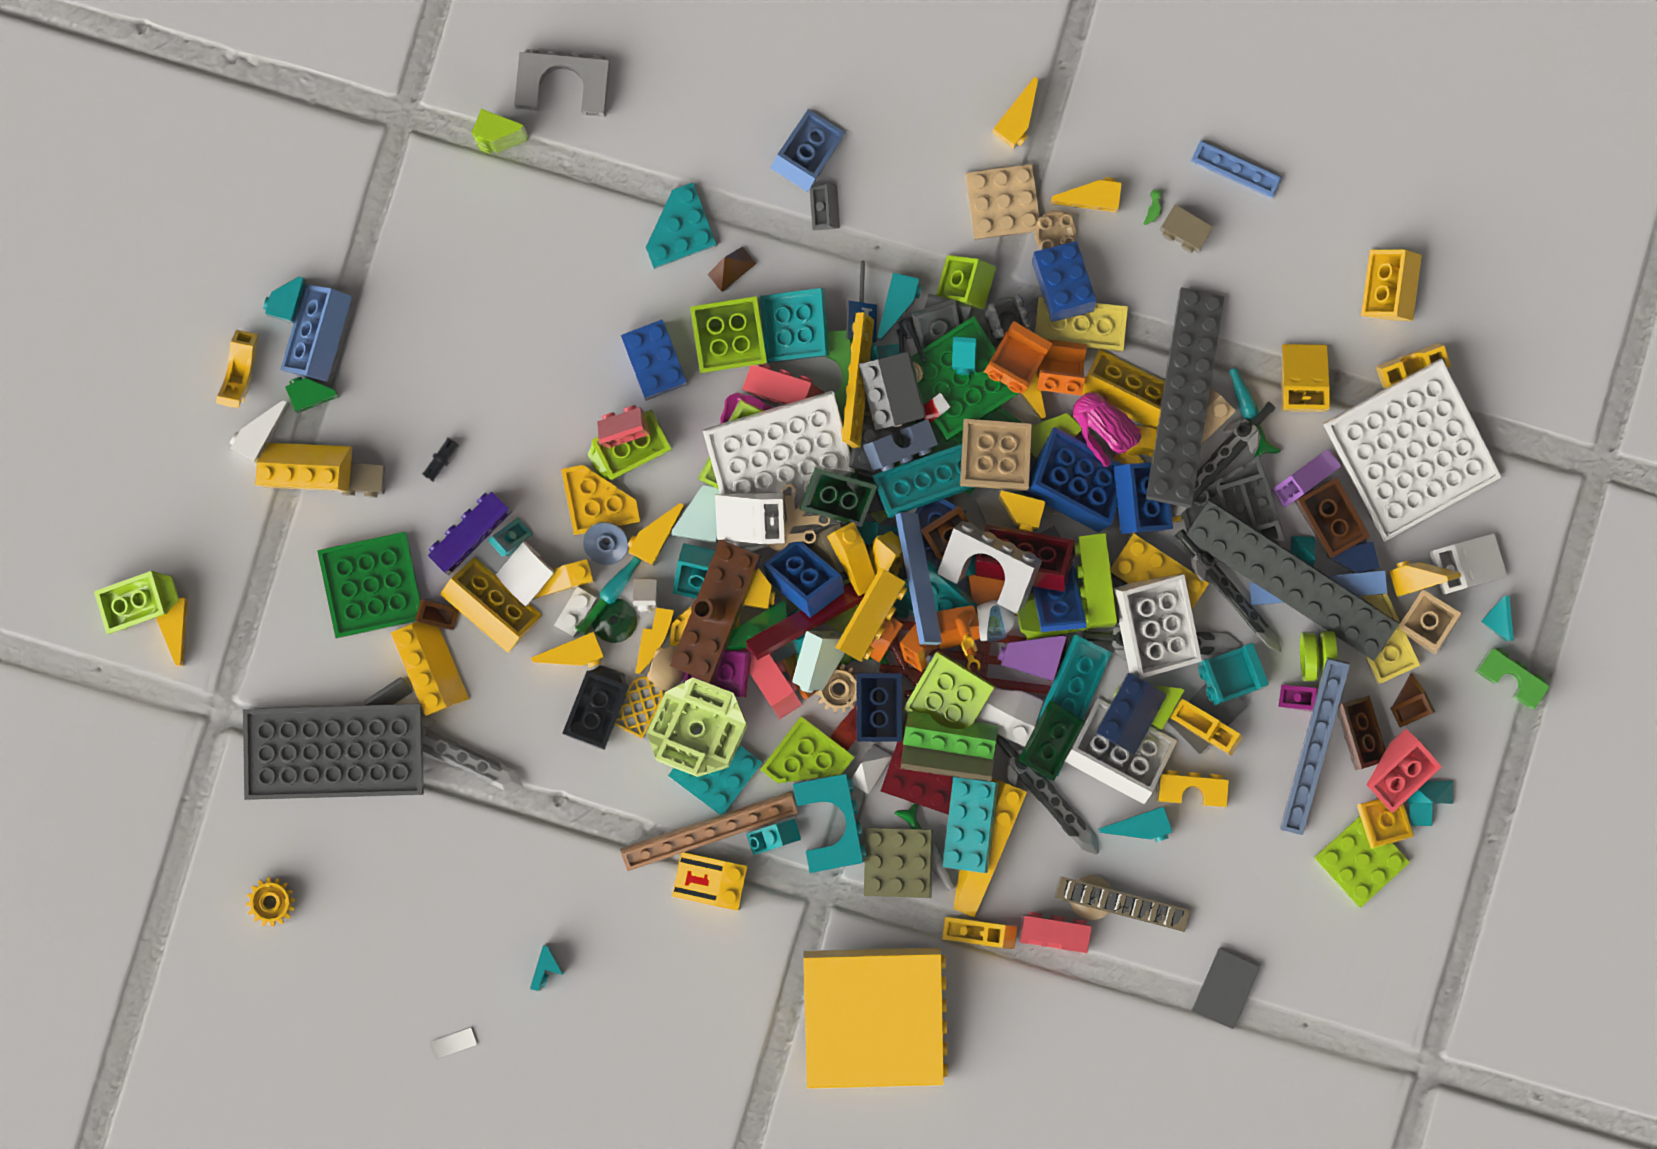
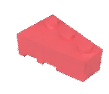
M766 364L750 366L742 388L751 395L783 405L825 393L812 384V379L800 375L798 379L792 377V373L786 370L772 371L773 367Z
M748 648L741 650L742 652L751 653V651ZM774 652L759 660L751 653L749 673L780 720L802 705L794 692L798 689L791 678L786 680L783 673L786 670L780 661L774 662L771 656L774 655Z
M1029 911L1028 915H1023L1019 942L1087 953L1092 926L1087 925L1086 920L1074 919L1073 923L1064 922L1065 917L1051 915V919L1042 918V913Z

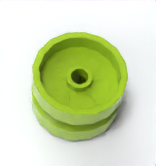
M1322 631L1318 642L1314 632H1301L1302 679L1303 681H1316L1319 670L1322 677L1327 657L1338 660L1334 631Z

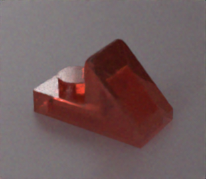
M856 705L829 737L846 751L856 741Z

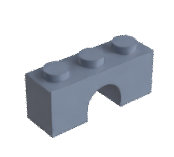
M927 419L901 429L900 433L903 438L901 448L894 443L892 435L863 445L872 471L881 468L882 472L894 468V462L900 461V464L913 460L912 455L916 453L922 456L932 452L930 447L938 445L929 420Z

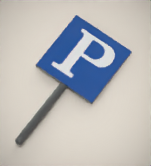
M862 260L860 264L859 302L847 301L846 339L853 340V323L856 313L864 312L874 319L872 342L876 343L877 305L864 303L865 261Z

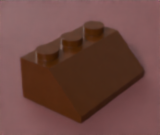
M1370 695L1339 704L1337 714L1354 769L1361 770L1378 764L1386 748Z

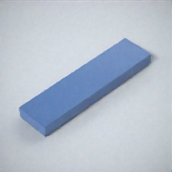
M1200 140L1191 162L1270 198H1273L1282 178Z

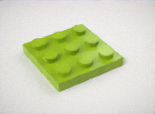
M937 651L903 709L907 712L931 714L938 724L947 728L964 729L975 723L996 686Z
M1358 816L1314 857L1359 908L1366 904L1410 863L1393 843L1371 849L1361 816Z

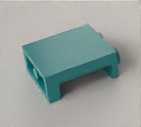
M1253 642L1237 650L1211 659L1202 660L1198 664L1199 676L1202 680H1205L1207 696L1210 701H1213L1214 706L1264 689L1269 685Z

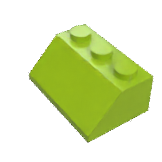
M482 108L471 132L477 146H479V150L491 154L492 151L500 153L526 142L528 139L524 125Z

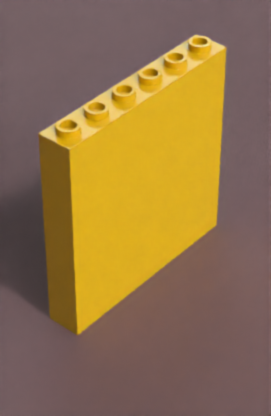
M940 947L803 951L807 1089L944 1085L943 1077H948L947 1063L943 1064V1056H947V1042H943V1034H947V1020H942V1012H946L947 1009L946 998L942 999V991L946 990V977H941V969H946L945 955H941Z

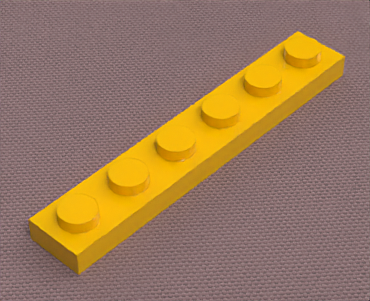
M864 312L856 313L853 323L854 335L853 342L851 343V362L848 366L849 381L846 387L847 399L846 406L844 407V426L841 430L842 441L852 448L861 447L866 391L859 364L870 361L874 319Z

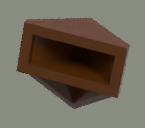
M1410 673L1393 706L1390 707L1400 728L1435 713L1426 691L1413 674Z

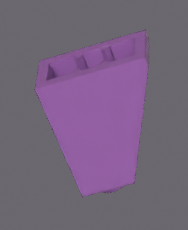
M1326 449L1274 487L1272 491L1282 505L1287 507L1339 469L1341 465L1336 456L1329 449Z
M1057 636L1007 643L1005 647H1001L998 655V660H1001L1000 666L1054 681L1066 637Z

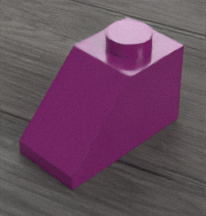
M1281 685L1278 707L1312 712L1318 688Z

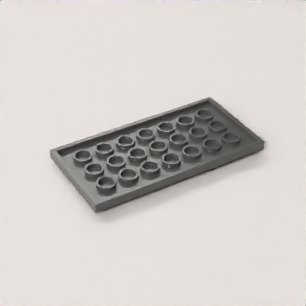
M421 704L243 709L244 800L424 795Z

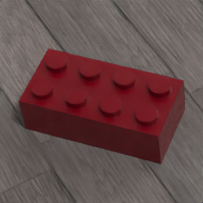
M986 524L984 532H990L1004 542H1011L1016 548L1025 552H1031L1042 560L1033 586L1065 592L1075 556L1074 540ZM977 554L975 560L976 576L1005 581L1004 569L998 560L988 554Z

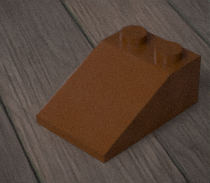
M1337 477L1295 500L1307 524L1330 558L1370 537Z

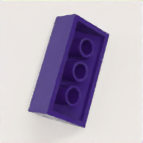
M484 493L477 500L478 505L473 510L469 508L461 516L462 521L457 526L453 524L445 532L446 537L441 542L437 540L429 548L430 553L428 556L448 576L512 513L494 493Z

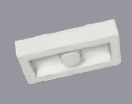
M577 587L554 626L574 637L577 633L575 626L588 615L597 598Z

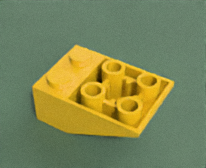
M1282 344L1281 411L1327 412L1329 410L1330 391L1327 345Z

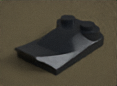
M602 665L593 670H587L562 734L605 750L629 689L625 674Z

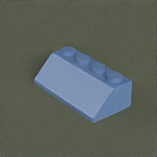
M305 284L280 370L313 380L328 381L334 357L338 350L341 333L344 330L347 312L350 309L352 296L332 288Z

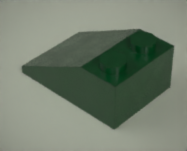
M815 467L799 509L849 524L854 522L856 526L862 527L877 485L870 477L850 471Z

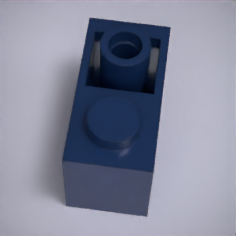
M1366 539L1333 558H1330L1327 554V558L1353 574L1380 568L1374 543H1367Z

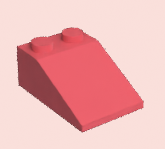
M636 405L624 408V413L615 415L612 412L603 415L602 420L597 421L599 443L609 449L651 435L641 407L637 408Z
M1405 729L1388 745L1366 785L1393 813L1442 766L1422 743Z

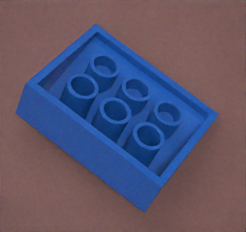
M1054 427L1029 473L1028 491H1023V493L1035 499L1045 501V504L1099 533L1112 524L1118 506L1114 467L1124 464L1107 456L1111 460V465L1104 467L1102 462L1088 448L1087 444Z

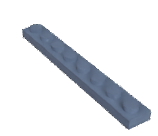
M1326 658L1280 829L1300 835L1304 833L1349 670V662Z

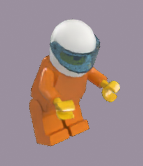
M991 600L978 605V613L975 612L974 606L938 611L936 613L942 643L938 645L920 644L915 624L900 642L903 658L922 672L927 666L926 657L932 650L937 649L939 646L941 650L961 645L964 656L968 659L966 668L971 671L970 664L975 663L978 671L980 669V662L974 659L975 652L977 651L974 640L980 638L981 641H988L989 643L1005 639L1006 634L1014 626V612L998 605V600Z

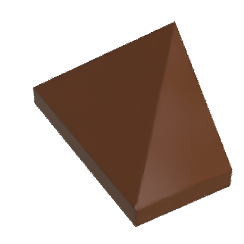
M740 247L725 256L708 273V276L720 291L723 292L754 267L756 262L743 247Z
M421 599L415 621L454 630L459 610L453 606L431 599Z

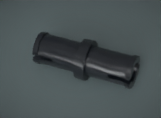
M447 437L437 454H433L432 461L422 475L434 482L443 467L448 466V460L459 445Z

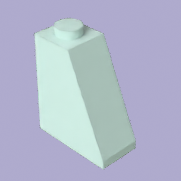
M709 484L708 486L702 485L672 529L671 535L717 543L715 495L720 494L719 489Z
M806 631L792 680L793 683L800 686L802 691L812 693L813 690L824 689L845 654L835 648L842 636L841 633L837 631Z

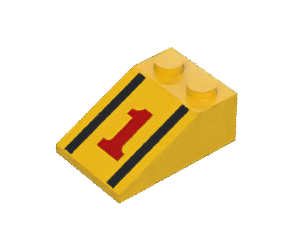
M683 852L681 853L672 896L738 911L748 866Z

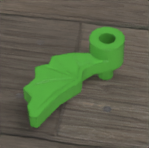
M1153 190L1150 193L1152 205L1148 207L1144 225L1155 222L1156 217L1160 216L1161 206L1157 200L1161 197L1159 190Z

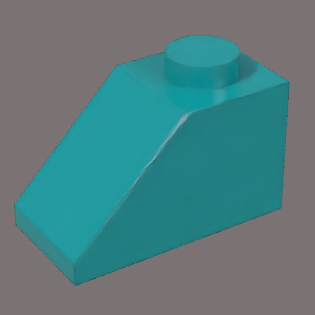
M297 277L272 291L270 297H266L263 309L266 310L265 314L272 318L294 323L306 280L303 277Z
M953 337L952 369L957 371L959 375H970V372L976 371L978 347L976 338Z

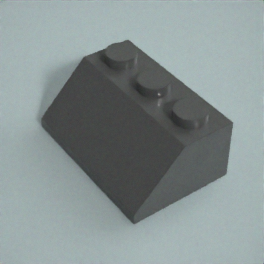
M910 351L859 364L875 430L926 417Z

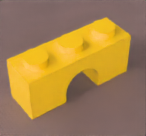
M1436 343L1375 367L1381 385L1386 389L1439 359H1443L1447 368L1451 367L1445 346Z
M1165 770V774H1161L1159 778L1158 802L1182 803L1184 790L1194 786L1202 793V805L1227 807L1229 780H1224V775L1210 774V778H1201V773L1187 772V776H1178L1179 771Z

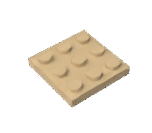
M1032 164L968 172L965 174L974 240L1034 232L1035 225L1040 217Z
M964 419L960 486L1028 491L1032 424Z

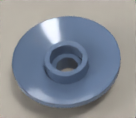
M600 522L592 525L586 531L583 546L590 559L599 564L610 565L617 563L625 556L628 549V539L625 532L619 526L610 522ZM603 538H608L611 542L605 543Z

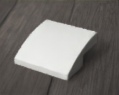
M523 541L496 576L523 605L528 606L555 571L540 558L541 555Z

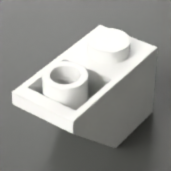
M634 579L633 606L638 608L639 612H653V608H658L657 579Z

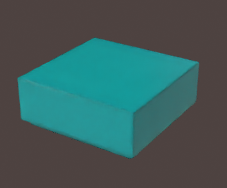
M1409 803V822L1411 826H1432V803Z

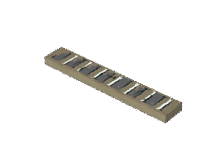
M1062 876L1059 877L1054 897L1185 932L1190 914L1188 909Z

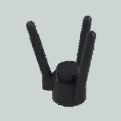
M912 317L899 321L900 328L896 332L899 338L900 353L905 352L903 336L906 339L913 338L922 362H925L926 358L916 335Z

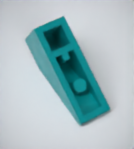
M897 273L892 274L877 341H882L913 305L914 299H919L922 285H918V278Z
M1164 806L1098 828L1099 833L1149 840L1155 838L1156 842L1168 839V834L1172 833Z

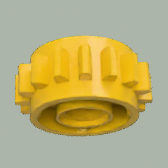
M268 877L266 883L263 880H258L259 886L252 885L253 893L247 894L250 902H247L246 906L251 907L248 914L255 915V922L262 920V926H266L270 922L271 927H274L276 921L284 924L283 918L290 919L289 911L296 909L292 906V902H295L296 898L291 897L294 890L287 889V882L280 884V878H276L275 882H272L271 877ZM270 895L274 896L277 901L276 906L272 909L266 905V898Z

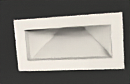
M873 744L852 777L853 785L869 794L892 756Z

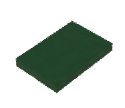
M1049 700L1018 761L1049 780L1054 781L1085 721Z

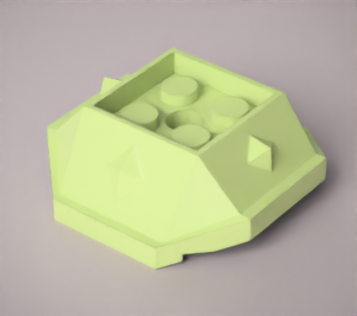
M692 677L685 681V683L665 692L649 726L647 736L655 759L658 762L699 777L730 766L748 726L734 693ZM703 727L700 734H693L696 728Z

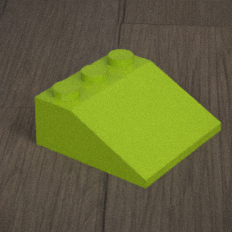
M757 296L690 306L700 373L767 363Z

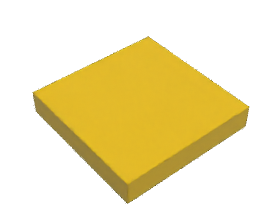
M1380 799L1357 805L1371 849L1414 837L1404 803L1393 813L1390 812Z

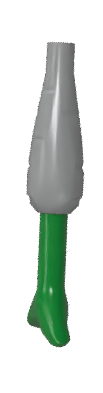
M912 804L909 810L895 811L894 814L907 821L912 829L923 830L916 818L918 804ZM933 841L932 870L944 883L947 890L950 891L956 886L951 879L948 868L942 867L943 856L936 842Z

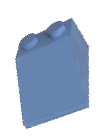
M808 109L777 154L770 169L808 192L841 142L845 132Z

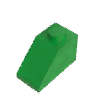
M294 378L289 381L290 385L285 386L296 413H301L339 397L335 390L307 378Z

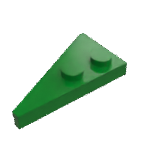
M782 601L735 628L726 650L748 648L745 643L746 640L787 618L786 602Z

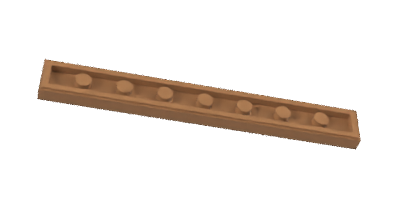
M792 791L632 844L621 848L620 852L627 871L799 814Z

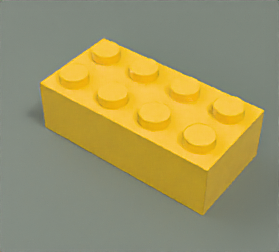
M1134 533L1110 567L1111 576L1124 584L1184 574L1191 610L1209 584L1205 580L1201 581L1195 573Z

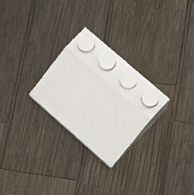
M1184 574L1139 581L1113 588L1129 673L1142 679L1202 661Z
M1097 698L1064 762L1145 804L1152 794L1177 740L1150 726L1135 755L1095 734L1110 705Z

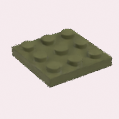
M866 828L865 851L867 858H865L864 896L932 898L933 830Z

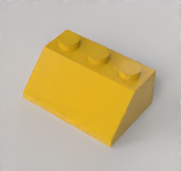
M1370 250L1361 316L1391 321H1413L1422 255L1409 250Z

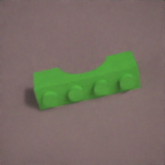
M846 330L828 331L829 356L824 357L833 360L842 372V384L835 393L841 421L844 423V407L846 406L847 399L846 387L849 381L848 366L851 362L850 349L853 340L846 339Z
M908 711L903 745L993 759L998 725L975 722L968 728L952 729L938 724L931 714Z

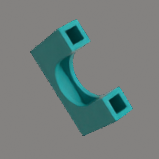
M843 774L793 784L797 806L829 802L839 807L846 820L845 833L837 843L828 847L806 851L809 873L863 863L862 858L867 857L864 844L860 845L858 836H862L860 822L855 823L854 814L858 813L856 800L851 801L850 792L854 791L852 778H847V775Z

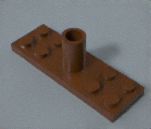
M719 540L697 599L692 604L691 614L670 666L713 683L762 556L727 541Z

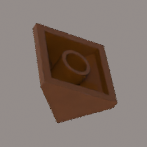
M960 505L921 529V534L939 561L943 559L954 527L961 521L969 522Z

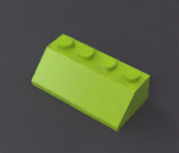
M1106 533L1078 536V542H1074L1075 556L1080 557V565H1077L1078 578H1082L1083 587H1080L1082 601L1085 600L1086 609H1084L1086 623H1088V628L1114 627L1117 619Z

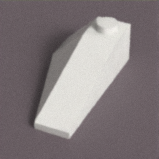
M995 688L975 722L998 725L997 734L1025 747L1036 725L1043 700L1021 690L1010 691Z

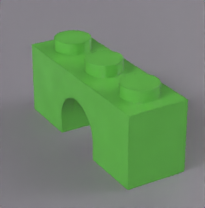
M1501 648L1490 649L1475 672L1493 684L1498 683L1504 674L1513 675L1518 682V688L1512 697L1529 709H1535L1550 687L1545 683L1547 680L1537 673L1532 675L1526 671L1528 667L1522 662L1510 660L1508 658L1509 654Z

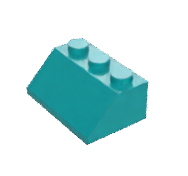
M683 543L677 563L672 594L697 599L715 550Z

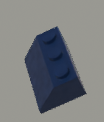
M856 673V742H902V673Z
M1127 673L1095 734L1135 755L1167 695L1142 679Z

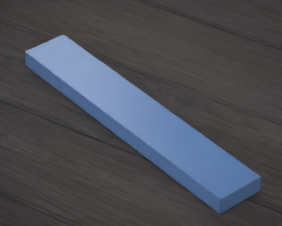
M900 512L895 516L919 643L938 645L942 643L918 514Z
M1385 571L1329 576L1358 596L1387 594ZM1249 583L1251 605L1284 603L1257 584Z

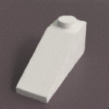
M282 400L244 426L239 433L235 432L230 441V444H232L230 449L257 463L290 404Z

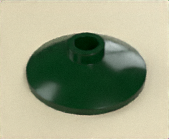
M617 599L614 603L607 604L593 621L592 626L597 636L609 643H620L627 640L635 631L637 617L633 607L628 602ZM612 616L618 618L617 624L613 625L610 623Z

